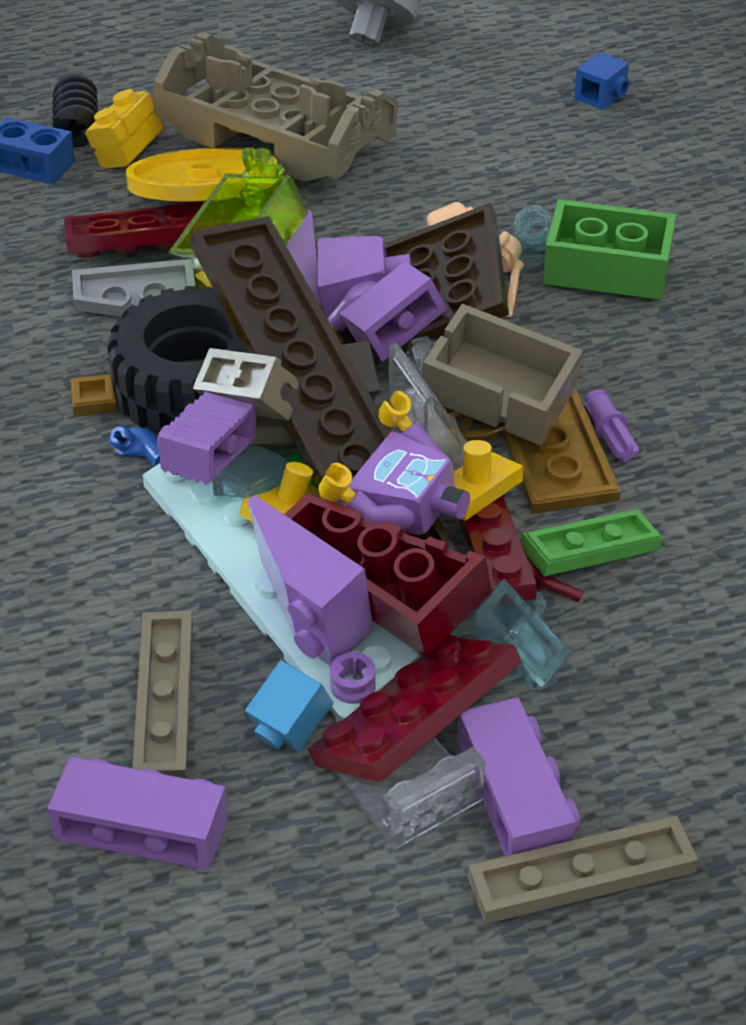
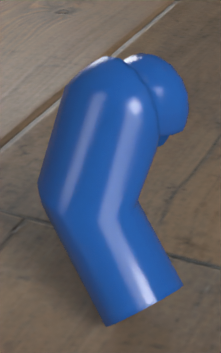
M118 426L110 433V444L117 453L127 457L146 458L153 467L160 463L157 437L149 429Z

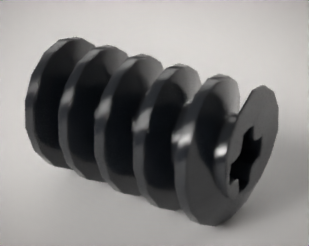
M78 74L67 75L54 86L52 93V127L71 131L73 148L85 147L89 143L85 132L96 121L94 115L98 112L97 87L86 76Z

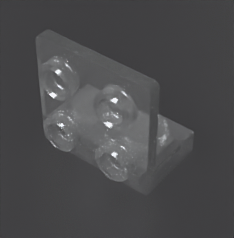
M433 737L381 783L338 772V779L395 850L483 801L486 761L474 747L457 756H451L441 743Z

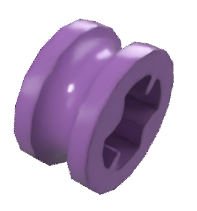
M347 652L335 658L330 666V686L334 697L342 702L354 704L360 703L363 698L374 693L376 689L375 664L372 659L358 652ZM353 674V678L356 679L357 675H361L362 679L352 682V677H349V680L346 681L344 676Z

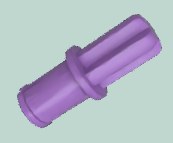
M597 389L589 392L584 397L585 402H583L588 416L595 424L594 430L597 437L605 440L619 462L627 463L630 458L638 455L639 447L627 430L628 421L626 416L615 409L606 391Z

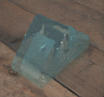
M505 579L497 583L473 613L476 640H490L491 642L515 645L522 661L516 669L534 689L545 685L570 653V650Z

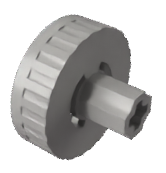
M422 0L335 1L346 10L355 14L349 35L361 43L374 45L379 44L385 24L393 26L412 25L416 20Z

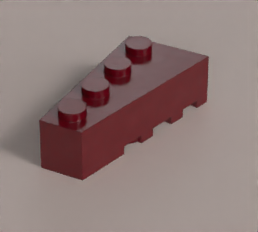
M308 493L284 514L365 569L372 621L425 658L492 592L486 556L469 551L467 555L448 549L446 542L432 537H428L425 541L405 534L401 526L387 521L383 524H377L363 519L361 512Z

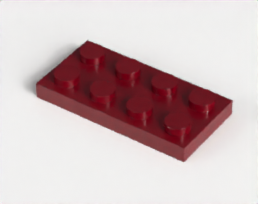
M218 202L185 203L64 217L68 255L76 254L80 258L94 257L99 255L100 251L116 249L118 253H131L139 250V246L155 245L156 248L160 249L172 248L177 246L178 242L189 241L191 231L225 225Z
M448 635L427 658L422 656L416 662L399 669L395 674V679L384 688L363 698L358 709L344 720L327 727L323 732V737L308 748L315 766L381 783L522 663L515 645Z

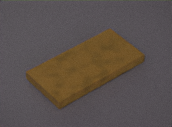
M576 388L542 446L505 430L501 432L511 460L523 465V481L520 484L532 514L620 501L621 490Z

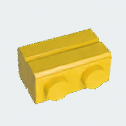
M132 89L123 90L113 96L114 103L109 108H105L94 115L96 121L87 129L85 135L91 147L96 149L94 154L101 167L117 168L128 166L165 127L161 117L155 114V103L149 92H133Z

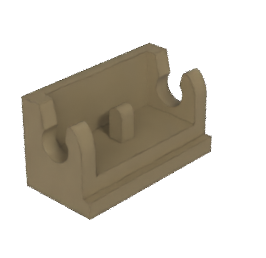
M209 348L193 389L202 396L204 391L252 404L255 406L256 416L289 421L293 408L288 401H284L281 398V388L285 384L287 388L298 389L299 384L295 376L281 366L282 361L278 357Z

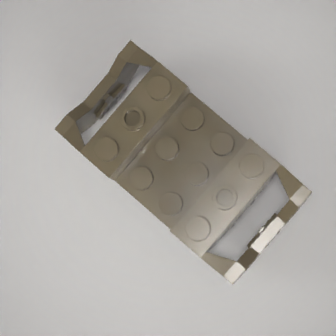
M203 31L197 34V39H190V47L182 44L180 47L170 50L154 80L155 114L164 117L184 138L200 143L201 146L206 148H216L238 132L254 136L262 142L274 144V157L277 159L278 172L286 174L294 180L305 182L326 176L337 180L348 171L358 150L373 139L387 142L393 138L397 132L398 101L377 89L367 92V95L362 97L347 92V85L333 80L324 81L315 77L309 79L252 60V56L241 53L240 49L228 46L215 36ZM207 79V84L190 95L183 96L187 89L201 80Z

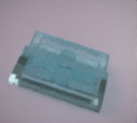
M248 445L212 480L213 495L252 498L254 495L259 496L280 486L285 466L291 461L264 447Z

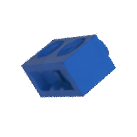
M6 117L0 123V172L54 185L74 164L75 156L71 131Z

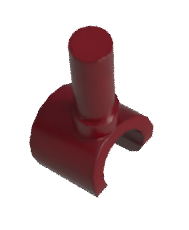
M526 555L536 581V592L544 588L580 602L584 591L556 580L553 576H543Z

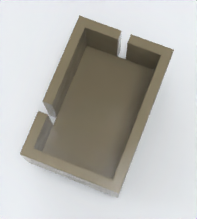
M462 304L446 327L444 337L440 336L423 362L421 397L496 428L500 422L506 424V432L542 446L578 384L583 350Z

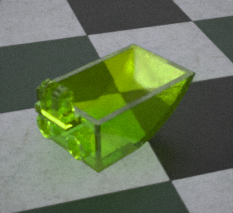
M244 148L241 158L246 169L242 174L226 173L169 253L180 257L197 258L189 244L191 231L270 216L284 243L287 245L308 214L292 176L282 175L284 173L282 164L274 163L267 148H258L257 150L254 148Z

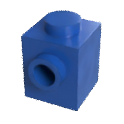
M602 52L597 53L577 68L574 99L604 110L618 98L624 97L630 85V79L628 78L629 62Z

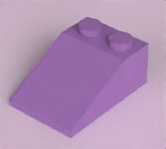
M254 495L248 500L261 562L292 630L294 641L307 657L311 659L318 657L331 666L335 658L341 654L351 652L374 630L365 569Z

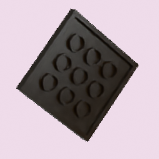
M491 203L384 244L387 257L410 254L412 266L431 278L447 308L444 313L387 359L406 352H414L420 347L438 341L440 336L444 337L446 327L462 304L498 318L509 315L497 216ZM346 327L345 344L356 343L349 328ZM372 355L374 366L382 362Z

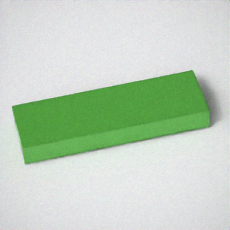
M638 509L526 532L523 533L520 542L525 554L541 574L548 576L660 549L663 537Z

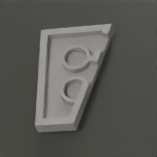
M192 259L72 270L75 310L121 317L124 311L132 304L135 306L139 305L140 300L150 294L154 297L160 295L162 290L173 288L174 291L184 290L185 286H195Z

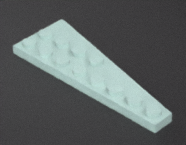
M160 463L144 473V487L169 517L172 516L180 525L191 545H196L206 557L208 566L212 571L219 573L230 587V593L264 635H269L284 653L285 661L290 666L323 685L334 703L330 711L336 717V722L344 720L358 709L360 703L349 704L334 697L330 686V666L318 657L315 659L307 657L297 647L292 630L262 565L253 523L239 514L243 497L215 478L205 485L202 480L197 483L194 478L189 481L186 476L181 478L177 473L175 475H172L170 471L164 473ZM373 622L374 630L351 652L362 653L372 659L375 664L376 689L374 692H377L395 679V674L399 669L416 662L422 655ZM353 674L344 676L346 681L349 680V677H352V682L362 679L361 675H357L356 679L353 678Z

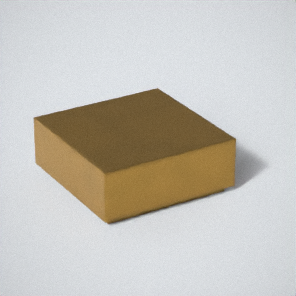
M111 374L70 379L74 417L117 412Z

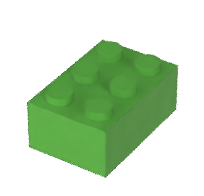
M558 199L546 243L543 284L662 300L672 248L676 214Z

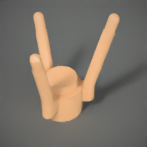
M503 231L499 235L504 273L511 272L507 294L509 315L506 316L509 318L513 315L519 276L524 268V263L519 260L522 254L521 243L516 237Z

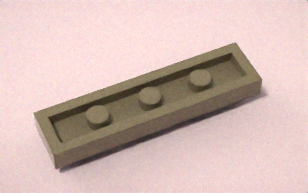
M192 611L142 612L132 769H152L164 775L188 778L193 643Z
M676 815L468 865V880L485 924L696 873L699 860Z

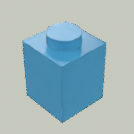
M280 660L245 709V712L257 726L253 733L260 740L276 750H279L284 744L299 753L334 703L321 683Z

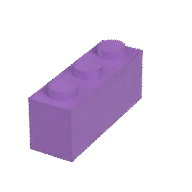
M519 698L467 709L459 715L457 743L504 855L509 856L574 840L575 830L580 828V818L576 804L572 798L565 799L560 788V774L556 761L552 756H545L541 747V733L534 716L526 715Z
M75 757L69 758L47 807L53 837L56 840L210 870L228 819L225 786L216 785L204 779L190 780L164 775L152 769L138 770L112 765L100 759L86 760Z

